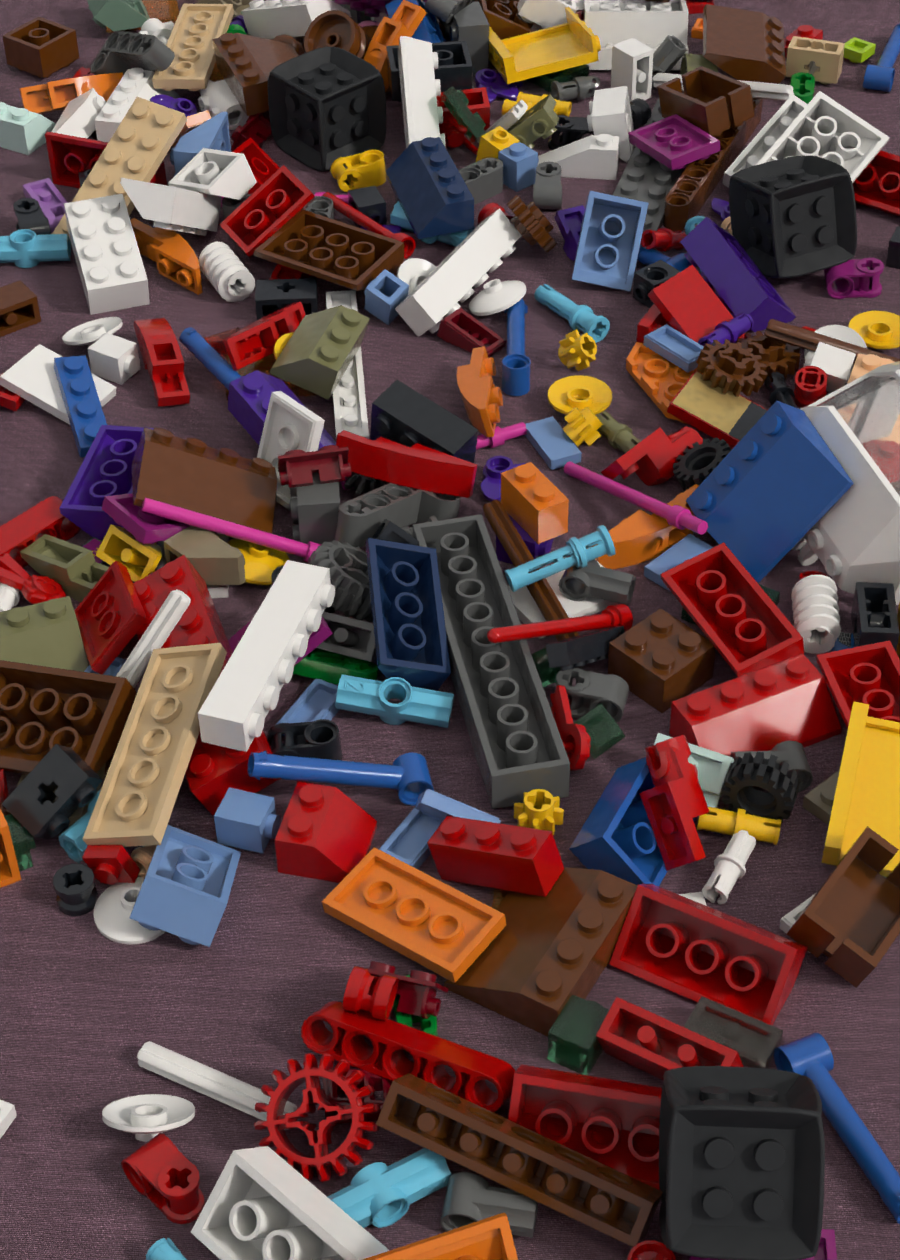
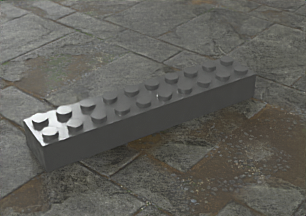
M482 514L413 524V537L419 541L417 546L436 549L451 670L450 676L491 808L498 809L514 806V803L518 802L523 803V793H528L534 789H544L550 792L553 797H569L570 762L527 640L491 643L487 639V633L492 628L521 624Z

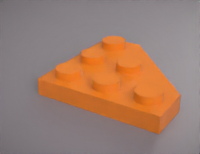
M636 342L626 358V370L666 418L686 423L669 414L666 410L696 369L688 373L644 346V343Z

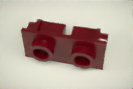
M265 112L249 116L244 126L239 125L235 129L231 137L234 141L231 152L250 137L260 146L263 141H266L272 135L270 119L264 116Z
M328 445L320 448L319 451L291 450L284 455L278 456V472L280 474L281 486L288 485L289 488L313 485L312 473L314 472L319 473L320 484L345 481V477H351L350 463H348V447L340 448L336 445Z
M375 961L370 962L369 969L364 968L369 970L372 976L381 977L385 974L398 978L396 995H400L397 1007L398 1012L419 1016L424 1019H428L430 1015L437 1016L439 1014L441 1000L435 998L437 991L448 993L449 989L435 983L437 975L418 970H411L410 977L395 974V966Z

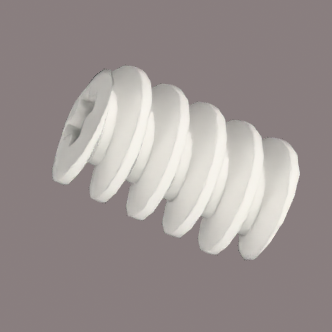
M218 241L210 243L202 250L198 260L200 270L220 296L228 302H239L249 297L255 287V278L235 255L233 250L224 242Z
M810 575L799 580L792 589L793 626L803 637L805 652L822 654L829 652L834 647L835 641L841 633L837 586L835 581L828 576Z

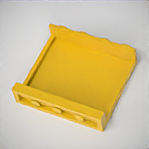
M568 6L565 7L567 23L502 40L489 27V60L505 82L511 84L599 61L598 51H601L599 37L594 35L591 28L586 26L584 20L581 21L578 14H575Z
M853 701L821 863L837 866L849 848L868 826L899 849L879 873L887 877L900 862V723L869 717L867 715L870 704Z

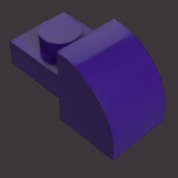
M583 205L556 211L554 217L565 240L563 250L568 258L575 261L585 210Z

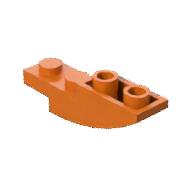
M406 0L401 2L391 19L383 17L363 59L380 72L384 81L385 92L389 87L386 46L399 45L400 36L412 37L427 13L423 7Z
M123 72L69 78L20 88L23 108L38 114L64 110L69 101L92 88L107 102L123 77Z
M136 218L131 219L140 254L156 262L159 274L197 295L203 293L198 258L189 243L174 230L158 227L152 228Z
M483 346L473 348L470 364L457 366L456 376L470 422L480 433L488 438L494 437L496 423H500L499 406H503V396L500 387H495L492 376H496L493 357L488 358L486 348Z
M694 484L686 491L679 493L667 504L684 507L695 516L686 500L699 485ZM639 509L608 531L614 543L615 555L608 556L606 554L596 558V560L603 567L612 570L636 565L660 556L687 535H693V531L687 528L678 529L669 525L665 518L654 513L650 515Z

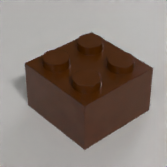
M37 17L2 36L7 64L21 71L34 74L39 78H48L52 73L61 68L68 67L70 63L80 58L76 30L42 17Z
M660 608L609 643L608 674L623 678L627 682L630 692L663 713L671 707L672 701L686 697L713 677L716 648L707 638Z

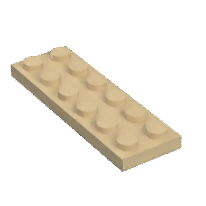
M183 3L166 44L175 53L174 60L166 70L161 72L155 71L152 78L153 89H163L165 91L175 89L199 91L206 89L216 63L212 39L219 38L227 33L234 15L233 4Z
M136 97L72 202L123 194L128 214L130 215L135 205L120 184L121 178L150 183L187 122L185 114ZM65 214L52 234H68L69 236Z
M221 643L153 649L83 836V841L87 845H123V847L161 845L200 732L198 712L216 683L227 654Z

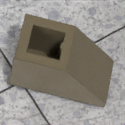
M189 526L164 541L166 564L185 555L204 579L206 585H241L246 582L245 558L238 548L232 547L220 539L215 532Z

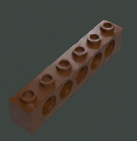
M410 1073L392 1081L376 1125L631 1247H634L645 1238L663 1194L662 1191Z

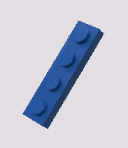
M86 355L54 358V371L79 456L85 457L101 425H107Z

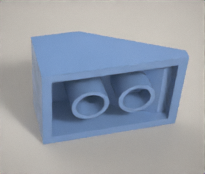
M220 112L180 137L175 148H172L170 153V162L175 166L174 176L203 148L231 152L228 112Z
M595 191L589 192L572 274L573 281L627 292L631 291L648 202Z
M167 825L161 845L156 846L130 919L138 921L141 926L149 930H163L177 935L185 943L191 945L201 944L210 947L228 903L241 852Z

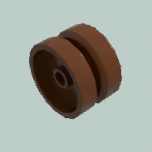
M332 10L317 16L310 23L305 33L304 48L305 52H309L322 47H338L364 59L371 40L364 29L347 13Z

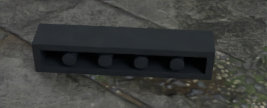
M624 625L603 628L546 644L550 668L559 667L560 671L584 666L587 663L597 662V660L607 659L609 643L625 633Z

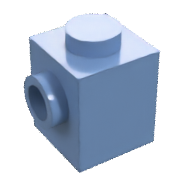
M521 142L514 143L510 147L498 152V159L503 162V184L516 192L535 184L536 167L539 162L538 152Z
M384 269L367 285L364 291V309L389 325L399 315L395 308L408 296L409 285Z
M229 787L214 815L217 843L263 854L269 840L275 839L280 827V816L276 815L274 797Z

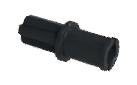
M779 372L771 373L773 382L767 376L765 386L770 393L769 401L771 405L776 401H780L797 408L794 402L795 394L793 389L787 386L784 375Z

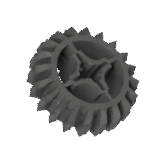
M332 540V542L324 541L321 546H318L316 551H313L308 559V564L330 568L331 585L335 586V596L331 606L334 607L335 611L343 612L346 617L353 616L357 620L362 621L365 619L373 623L366 552L361 550L359 546H351L348 542L341 544L336 540Z

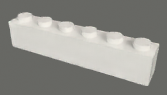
M499 208L484 219L395 310L418 337L428 330L433 334L439 329L440 322L444 316L447 317L461 307L457 302L463 303L475 292L472 288L473 286L477 288L489 278L486 272L492 273L503 263L500 259L501 257L505 259L516 250L514 243L522 235Z
M290 560L286 561L198 712L202 742L247 752L253 739L261 735L269 710L276 708L281 688L284 683L290 682L298 657L305 655L312 632L318 631L325 608L330 607L333 603L335 586L331 585L330 568Z

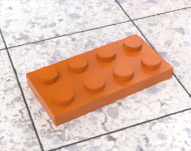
M375 847L322 901L325 913L453 983L458 981L507 925L505 914Z

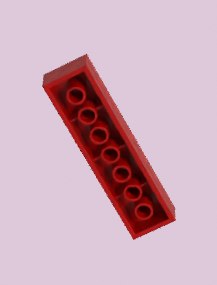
M185 555L165 564L162 568L133 583L147 617V621L137 632L139 640L170 592L178 589L190 597L191 603L161 648L221 643L227 652L221 672L223 671L233 652L207 585ZM262 731L258 738L255 737L247 752L202 742L201 733L199 732L185 775L191 792L213 817L229 787L257 793L281 779L260 777V780L248 775V759L251 752L260 753L266 751L267 754H272L264 731Z

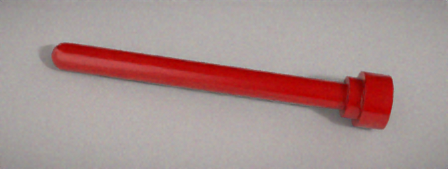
M325 192L322 195L333 200V209L366 230L404 242V259L409 258L413 254L416 243L406 233L394 234L330 192Z
M625 604L609 605L601 614L492 628L487 633V639L491 643H502L623 625L626 632L632 627L633 616L630 608Z

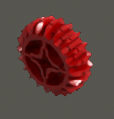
M312 1053L304 1055V1069H302L296 1059H289L287 1061V1068L290 1076L288 1077L281 1070L275 1069L272 1072V1076L279 1084L278 1087L275 1088L264 1084L261 1088L263 1094L271 1097L269 1104H255L256 1111L267 1112V1121L255 1122V1130H268L270 1134L259 1142L260 1147H273L275 1145L277 1149L274 1152L283 1159L287 1157L286 1162L295 1170L301 1165L300 1174L308 1181H311L314 1176L315 1167L321 1182L330 1180V1165H332L338 1176L347 1175L348 1168L344 1159L347 1158L354 1165H360L363 1159L355 1148L359 1146L363 1149L371 1150L374 1143L363 1137L364 1131L377 1132L380 1127L376 1125V1122H367V1114L380 1111L379 1104L370 1103L365 1105L364 1102L365 1098L375 1093L374 1087L370 1085L360 1089L356 1087L363 1080L365 1074L361 1070H356L346 1077L350 1069V1061L346 1059H341L333 1070V1055L324 1053L321 1057L319 1067L317 1059ZM320 1078L330 1079L339 1085L347 1095L350 1105L334 1106L330 1104L327 1100L325 1089H321ZM305 1082L306 1089L302 1090L303 1101L300 1107L294 1112L283 1115L289 1096L300 1084ZM317 1103L320 1104L318 1110L338 1113L336 1116L326 1117V1120L320 1121L318 1125L319 1130L317 1131L315 1130L317 1124L297 1121L299 1118H306L308 1115L315 1113V1105ZM352 1119L351 1128L346 1139L335 1151L329 1154L328 1145L332 1144L331 1133L333 1128L340 1122ZM299 1128L303 1130L308 1137L309 1146L314 1147L315 1157L308 1156L295 1148L288 1139L285 1129Z

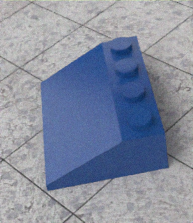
M776 401L687 498L686 502L697 518L708 523L707 532L718 544L724 542L756 582L759 583L854 483L805 412Z

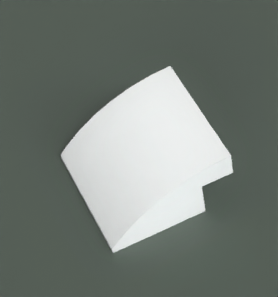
M584 0V22L588 28H591L593 34L599 37L601 51H598L599 61L585 64L584 70H611L612 45L630 38H634L649 46L655 52L668 35L675 36L686 46L687 51L684 54H688L689 12L686 1L670 0V2L661 3L645 0ZM682 57L672 70H680Z
M821 91L815 95L809 104L792 94L724 172L722 184L729 188L730 178L733 174L755 165L787 157L810 155L818 156L841 165L849 172L853 183L885 146L890 137Z

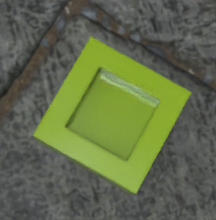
M853 37L845 43L843 57L852 63H862L875 54L876 44Z

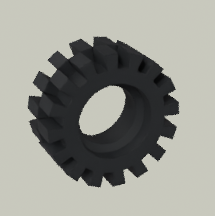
M709 438L703 439V444L699 445L698 442L692 444L694 448L691 450L686 448L683 450L685 455H679L676 458L678 463L673 464V473L683 491H686L694 484L700 485L728 455L731 448L725 440L722 439L720 441L719 438H713L710 442Z
M751 752L744 753L743 758L738 756L730 765L721 792L724 795L722 798L724 805L729 804V811L737 812L738 808L745 809L746 814L775 820L781 819V823H783L784 818L787 820L790 817L799 792L800 780L796 779V771L794 769L787 771L789 764L785 760L778 764L776 762L778 757L771 754L770 759H765L764 752H757L755 758H753ZM752 786L764 788L770 793L761 792L759 790L754 789Z

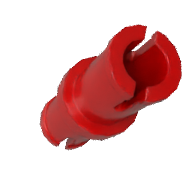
M659 228L656 231L645 230L642 233L641 245L646 247V249H657L661 252L671 249L681 250L684 246L680 241L687 235L684 232L681 233L682 231H672L668 228Z

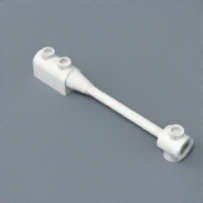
M151 18L144 22L141 31L138 33L154 35L166 45L174 23L172 21L162 23L159 19ZM209 80L206 89L199 90L201 97L198 98V103L202 112L208 110L211 118L220 112H228L229 130H235L239 125H245L249 116L245 114L225 80L216 82Z

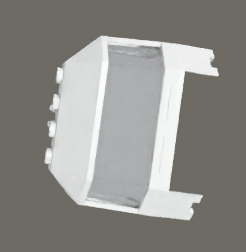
M900 361L882 365L816 402L800 408L808 416L854 484L791 549H800L798 560L802 566H809L819 558L827 574L833 578L838 587L851 594L855 592L856 582L893 583L896 605H899Z

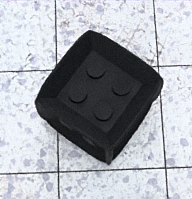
M322 47L287 60L270 72L268 78V105L271 131L275 143L289 156L314 170L327 172L330 171L332 163L337 158L359 154L372 149L379 150L384 145L387 131L385 86L380 72L370 63L344 49Z
M793 156L755 165L731 176L729 183V207L732 235L738 240L765 276L771 278L802 276L840 265L855 256L857 248V219L854 188L849 172L841 165L818 156Z
M691 1066L665 1071L659 1126L660 1191L663 1192L659 1222L665 1247L671 1251L688 1256L722 1260H802L814 1257L817 1254L823 1221L825 1140L821 1118L822 1102L812 1080L807 1076L789 1071L753 1067Z

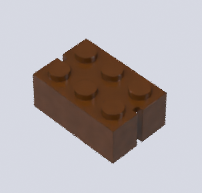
M703 66L682 75L684 94L682 93L681 81L678 77L657 86L662 117L667 118L677 114L713 137H718L723 131L730 129V127L741 126L744 124V121L755 117L750 85Z
M868 826L849 848L787 932V935L794 941L807 946V951L818 958L822 953L829 957L825 964L856 988L875 969L900 933V862L886 878L879 874L899 849Z

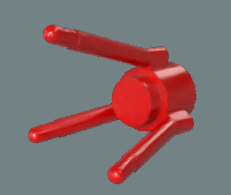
M449 118L447 122L440 126V134H445L446 147L455 148L464 144L477 155L478 148L464 136V133L468 130L466 127L456 123L453 118Z

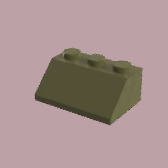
M342 305L305 315L272 366L270 374L329 400L360 348L370 318Z
M70 596L0 612V660L84 672L89 665Z

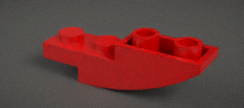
M165 318L134 321V329L145 370L148 369L158 407L190 404V392L184 375V360L169 322Z

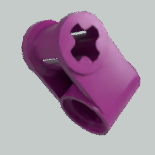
M876 258L848 260L840 265L824 269L828 294L835 299L874 298L882 293V285L879 282L880 274L884 270V263Z

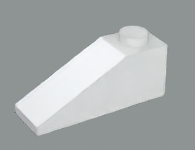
M92 88L69 101L52 132L88 139L96 130L94 120L105 105V99Z
M610 134L590 135L539 155L538 165L543 162L558 163L561 166V177L616 180L619 136H612Z

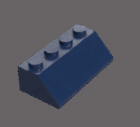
M427 137L423 140L412 142L386 170V178L417 238L423 239L474 229V198L440 137Z
M367 538L365 544L378 669L387 679L400 677L405 679L412 687L438 691L451 674L436 549Z

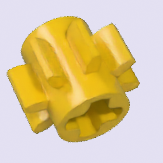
M578 330L565 334L566 338L559 341L558 356L560 361L568 369L575 366L577 371L590 367L589 363L596 360L597 345L594 339L588 333L580 335Z
M575 407L564 417L568 424L562 429L578 447L584 442L590 447L602 436L597 430L603 424L588 407H585L581 412Z
M534 789L528 793H523V803H514V818L518 820L517 826L552 831L554 835L555 825H563L564 809L560 808L559 796L553 797L550 792L544 789Z

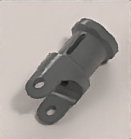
M596 76L574 77L572 81L562 83L553 81L551 83V95L554 99L562 101L574 99L576 101H583L585 98L594 96L595 88L600 85V80Z

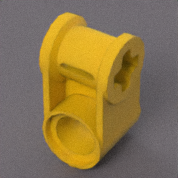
M372 149L359 154L340 157L332 163L330 172L337 180L339 188L347 193L349 190L374 185L378 187L386 182L384 154L379 150Z

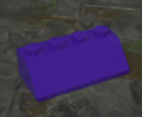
M704 218L680 241L687 250L684 254L686 259L694 267L697 268L699 266L702 271L700 275L710 287L716 289L717 292L715 294L726 308L729 307L731 309V315L736 317L739 313L746 312L745 316L749 314L754 321L753 332L765 330L770 319L788 323L796 318L738 240L710 218Z
M256 370L229 383L228 410L255 442L260 445L272 392L282 391L301 405L303 403L282 380ZM324 427L318 451L324 446L336 445V441Z
M101 425L59 508L63 516L100 542L103 541L110 524L120 526L102 510L104 496L133 493L131 464L144 427Z

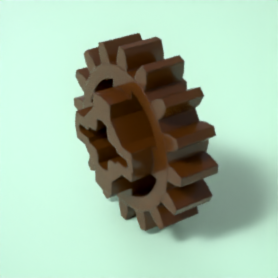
M516 195L507 203L508 207L515 214L510 220L511 223L531 246L538 242L545 252L548 253L557 245V242L549 233L554 226L533 201L526 205Z
M756 331L755 336L745 333L744 339H737V342H740L742 345L741 348H752L753 355H760L762 357L760 363L767 365L765 372H767V376L770 377L772 382L774 380L771 373L779 372L784 375L786 380L787 374L794 375L796 368H799L801 355L799 354V347L765 336V332L763 335L761 331Z
M725 339L723 344L718 340H713L712 345L705 344L696 361L698 364L696 370L703 373L701 377L703 381L710 380L712 382L711 388L720 387L723 394L732 391L735 397H739L740 392H743L748 397L752 391L759 392L767 376V372H765L767 365L760 363L762 359L760 355L752 354V348L743 349L740 342L735 344Z

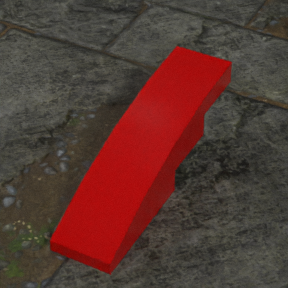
M295 302L279 309L224 339L223 342L233 370H239L273 354L276 341L284 334L295 332L306 315L302 302Z
M345 430L337 434L336 446L340 448L348 447L349 449L348 463H350L352 472L434 493L470 498L473 494L477 464L418 443L408 447L383 437L373 441Z

